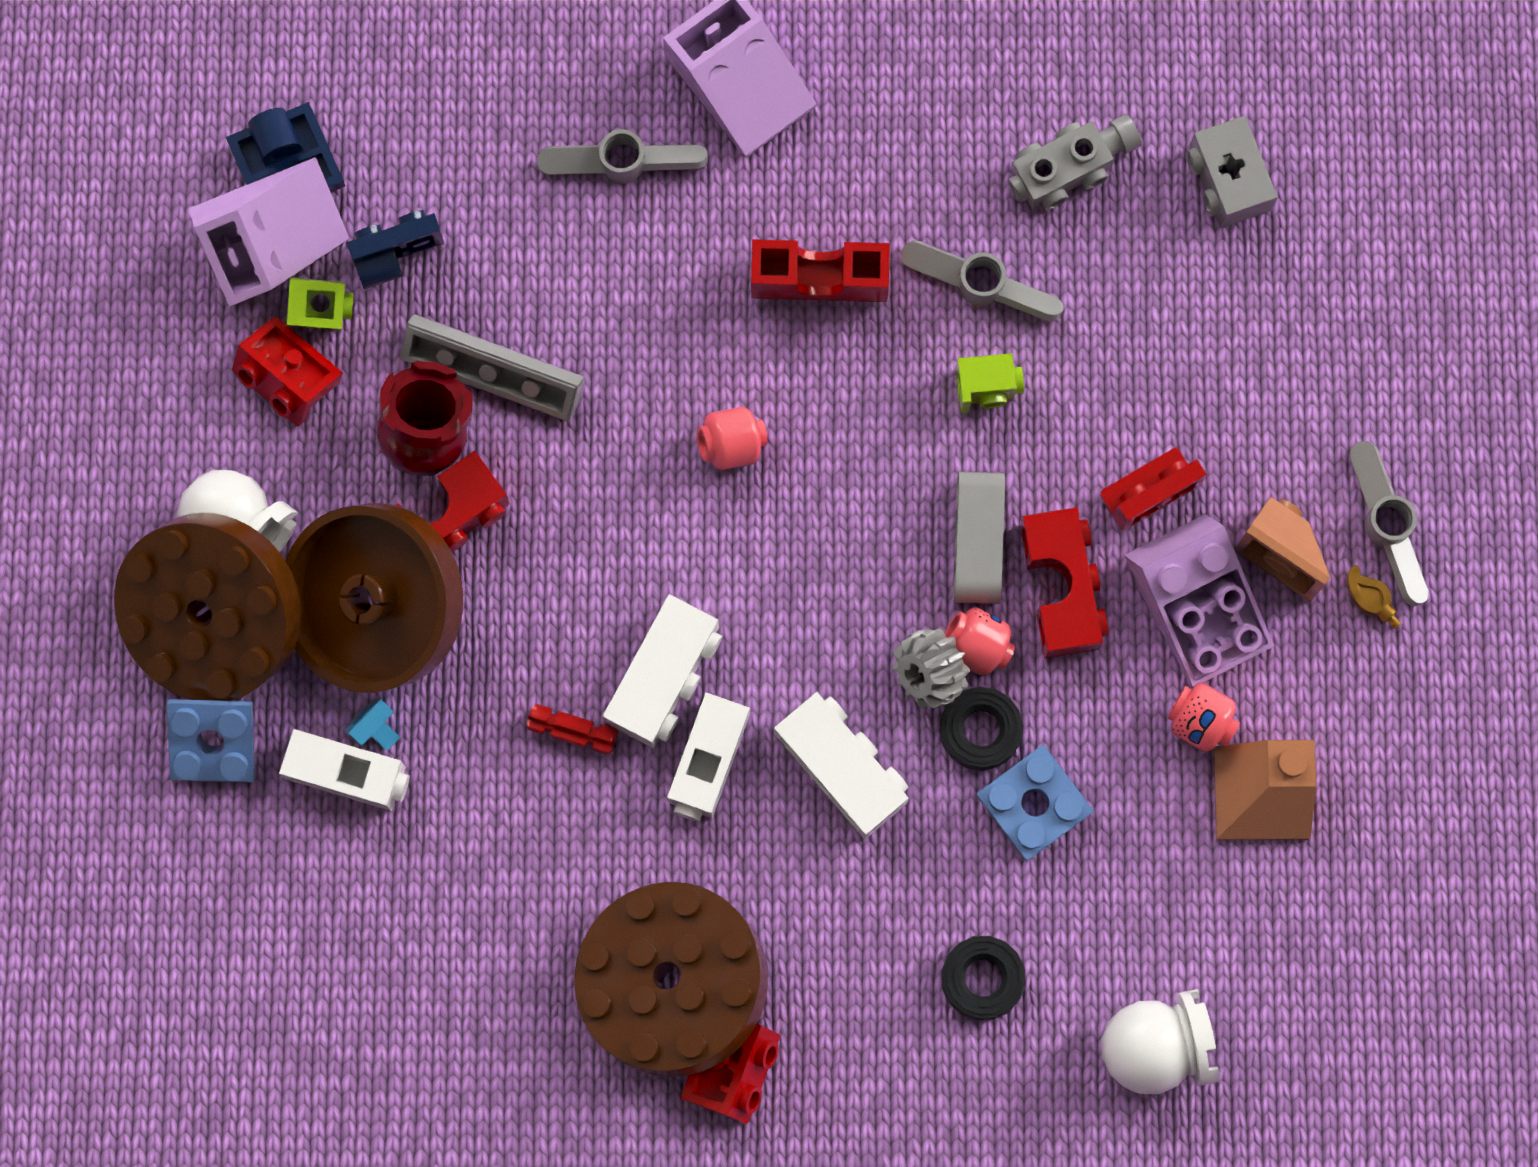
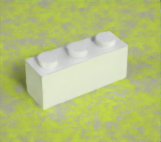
M669 594L604 712V722L653 749L659 739L666 742L679 718L673 712L680 699L683 698L688 701L699 683L701 676L695 674V671L702 658L704 657L710 661L721 642L722 635L717 633L719 629L718 619Z
M816 692L774 727V735L865 840L907 804L909 798L904 791L909 787L895 769L889 767L885 771L874 758L878 753L877 749L861 731L854 735L844 724L843 721L848 716L841 706L831 696L824 700Z

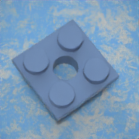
M168 699L167 723L170 780L255 781L253 702ZM206 730L216 731L223 737L224 743L219 746L209 745L202 739L201 732Z
M1044 744L976 793L978 799L1026 862L1094 812ZM1033 791L1041 793L1047 801L1046 812L1040 816L1028 815L1021 805L1023 795Z

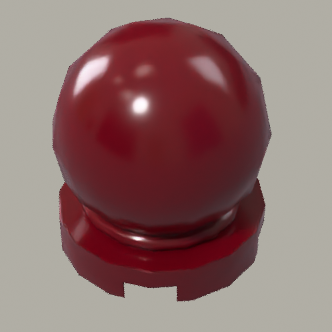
M416 361L411 363V368L399 371L396 375L391 373L387 376L380 390L377 439L382 453L394 468L412 476H434L453 466L461 455L467 443V426L472 415V393L470 389L467 391L465 385L456 378L457 372L454 369L437 362Z

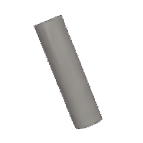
M416 314L407 323L400 360L408 363L416 361L440 363L454 369L457 372L456 378L462 383L568 422L572 418L584 389V376Z

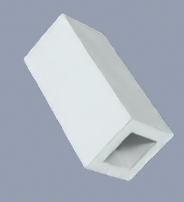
M707 692L705 693L667 796L668 803L675 805V814L700 822L702 815L713 818L750 716L749 707Z
M293 729L279 772L286 780L392 811L395 801H403L410 775L404 774L406 766L400 760Z

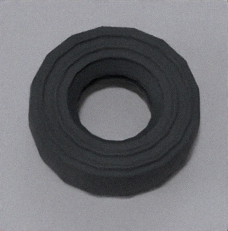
M979 686L963 690L958 697L954 698L953 702L946 706L941 716L939 732L943 747L954 761L968 769L985 771L1000 767L1013 757L1022 740L1023 722L1019 709L1010 697L997 689ZM984 711L995 717L1000 729L999 735L993 743L986 746H977L968 741L964 735L963 725L970 714Z
M972 936L959 942L946 956L941 970L942 990L948 1003L961 1015L974 1020H994L1009 1013L1020 1001L1026 985L1025 967L1018 952L1006 941L993 936ZM977 960H988L999 968L1002 981L999 989L994 994L978 996L968 989L965 983V973L971 963Z

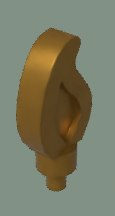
M1354 565L1346 578L1348 592L1354 604L1367 615H1377L1383 624L1388 621L1394 629L1398 628L1402 623L1395 616L1397 610L1391 605L1392 599L1388 587L1380 580L1362 576L1359 567Z

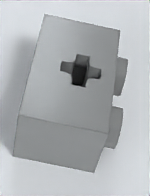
M1246 116L1195 132L1190 142L1189 150L1186 151L1187 162L1194 176L1200 175L1205 187V191L1202 192L1205 208L1210 217H1217L1220 228L1271 211L1278 196ZM1225 167L1228 173L1221 175L1220 172ZM1236 172L1237 176L1234 180H1232L1229 173Z

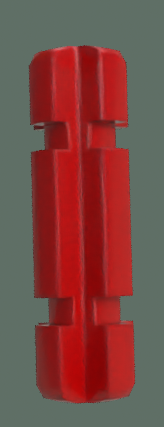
M539 704L533 705L526 728L529 731L542 735L547 731L550 732L551 738L586 748L587 744L592 745L593 751L609 755L613 751L618 734L615 728L602 724L597 728L594 727L593 721L558 711L557 715L552 714L551 708Z

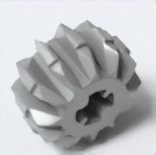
M941 628L918 630L908 635L907 639L903 640L893 650L897 661L891 667L899 675L900 679L897 684L903 685L906 689V698H915L920 708L928 706L933 709L939 706L943 707L953 702L954 698L958 697L968 687L965 676L971 670L963 663L962 657L965 652H959L956 648L955 637L946 638Z

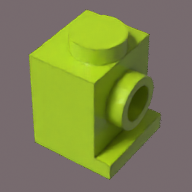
M290 277L287 325L342 330V320L352 319L353 292H345V282ZM323 294L328 297L330 303L326 310L317 311L313 308L311 301L315 295Z
M1013 353L957 359L955 372L960 414L969 413L973 403H979V407L984 409L1005 406L1007 404L1006 400H1013L1015 394H1024L1023 370L1021 366L1014 367Z

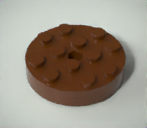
M368 503L343 507L317 518L302 531L292 545L285 561L296 581L302 611L300 634L295 650L310 669L321 678L349 691L360 693L381 692L422 679L432 672L447 656L455 642L461 625L463 614L462 581L457 563L447 543L422 517L392 504ZM368 591L372 596V601L380 603L371 605L368 600Z
M215 513L183 515L170 520L145 535L130 549L124 558L114 589V609L119 633L133 659L156 683L168 691L190 700L231 701L251 693L278 673L286 664L299 638L302 617L301 601L296 581L288 564L276 547L261 533L251 526L225 515ZM207 605L210 607V609H208L201 615H196L197 612L205 608Z
M655 883L635 889L618 898L591 925L581 944L576 961L574 978L575 996L578 1009L587 1029L594 1039L611 1055L628 1066L651 1075L664 1077L687 1076L703 1072L725 1061L751 1035L759 1021L766 1001L768 988L767 962L762 945L754 929L721 896L708 889L689 883ZM675 967L677 970H680V981L674 988L665 990L659 983H663L666 974L673 971Z

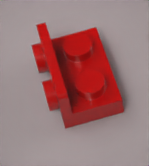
M276 316L238 345L232 371L244 386L254 389L270 403L278 415L288 418L296 426H300L306 421L309 408L339 384L343 374L342 371Z
M1173 448L1102 489L1100 497L1123 532L1200 487L1207 473L1198 459L1188 464L1180 450Z
M756 1024L744 1044L725 1061L703 1072L689 1075L680 1099L747 1124L751 1115L760 1105L763 1082L768 1069L774 1065L778 1056L780 1035Z

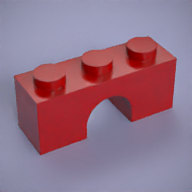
M752 239L751 299L887 302L890 243L844 242V247L839 250L817 252L800 248L796 240Z
M473 451L437 476L441 487L449 496V505L445 514L440 519L429 524L441 535L451 552H454L467 542L468 537L466 534L479 525L487 528L506 514L504 508L510 504L507 494L476 451Z
M1078 507L1023 516L1020 523V531L1027 569L1053 568L1064 576L1068 584V595L1065 599L1058 603L1039 606L1036 613L1044 659L1099 650L1103 643L1102 637L1108 636L1109 630L1104 608L1097 609L1094 592L1100 591V580L1096 564L1088 565L1085 547L1092 545L1088 520H1080Z

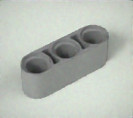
M958 471L953 602L1000 604L1005 473Z

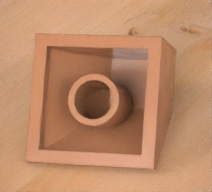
M1270 497L1234 551L1311 602L1330 579L1310 523L1302 518L1303 512L1293 503L1285 499L1276 501Z
M1262 740L1227 745V747L1224 745L1216 746L1213 749L1216 840L1311 839L1316 794L1315 740Z

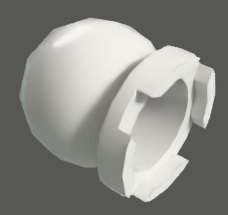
M212 470L199 475L182 493L177 511L178 517L192 513H215L237 519L266 537L279 553L290 539L297 523L292 519L298 514L296 510L284 501H277L268 507L265 492L253 478L232 470Z
M1195 989L1178 993L1174 1007L1160 1001H1138L1120 1009L1108 1021L1101 1038L1102 1058L1110 1075L1119 1084L1139 1094H1161L1179 1086L1187 1075L1193 1077L1197 1086L1219 1082V1068L1217 1066L1209 1068L1207 1051L1216 1049L1205 1003L1197 1004L1199 990Z

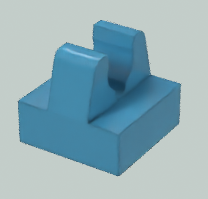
M375 697L344 729L361 746L372 737L387 751L400 738L385 723L394 711L378 697Z

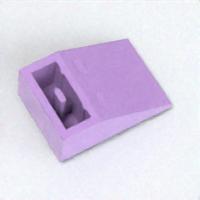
M714 0L663 37L664 54L667 60L745 158L817 107V103L767 25L747 0Z
M316 157L188 208L196 233L229 307L272 290L349 239Z
M1204 514L1125 554L1143 599L1192 687L1198 683H1204L1274 647L1226 529L1213 518Z

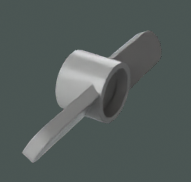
M618 129L608 133L602 139L600 145L547 146L539 152L537 157V165L545 174L604 173L608 179L620 184L635 181L643 171L694 170L703 168L708 162V152L701 145L643 146L641 139L635 133L625 129ZM619 145L630 146L639 154L636 162L626 168H616L606 161V156L612 148Z
M918 240L909 241L901 250V260L904 265L959 287L963 298L973 305L987 306L998 301L1046 321H1056L1062 314L1063 304L1057 297L1007 278L1004 264L993 254L980 252L964 259ZM985 267L996 274L999 283L991 291H976L967 283L966 274L974 268Z
M1359 441L1351 448L1350 459L1369 509L1364 523L1366 534L1373 543L1384 547L1404 601L1411 606H1418L1427 600L1428 588L1409 539V535L1414 531L1417 524L1416 510L1406 498L1394 494L1377 446L1369 441ZM1389 507L1400 512L1406 524L1404 533L1392 536L1380 530L1376 523L1377 510Z

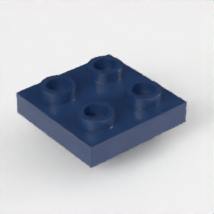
M309 102L285 111L283 108L263 111L248 122V128L226 137L246 185L316 157L330 193L346 186Z
M424 210L414 211L399 217V225L382 230L380 225H373L354 233L356 239L347 242L363 289L403 277L397 259L444 244L435 213L425 215Z

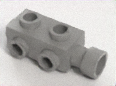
M1127 114L1110 121L1109 127L1101 132L1098 131L1093 120L1082 126L1078 122L1072 123L1055 134L1056 139L1041 147L1039 143H1034L1020 150L1015 155L1016 160L1012 162L1011 172L1013 177L1008 179V183L1019 203L1027 200L1032 210L1041 205L1045 211L1052 210L1069 199L1066 192L1080 185L1085 190H1090L1105 182L1109 178L1106 172L1112 169L1113 155L1121 151L1127 154L1142 146L1140 134L1134 122ZM1086 144L1089 146L1091 153L1087 156H1081L1075 151V148ZM1045 164L1051 168L1052 173L1042 177L1036 173L1035 169Z

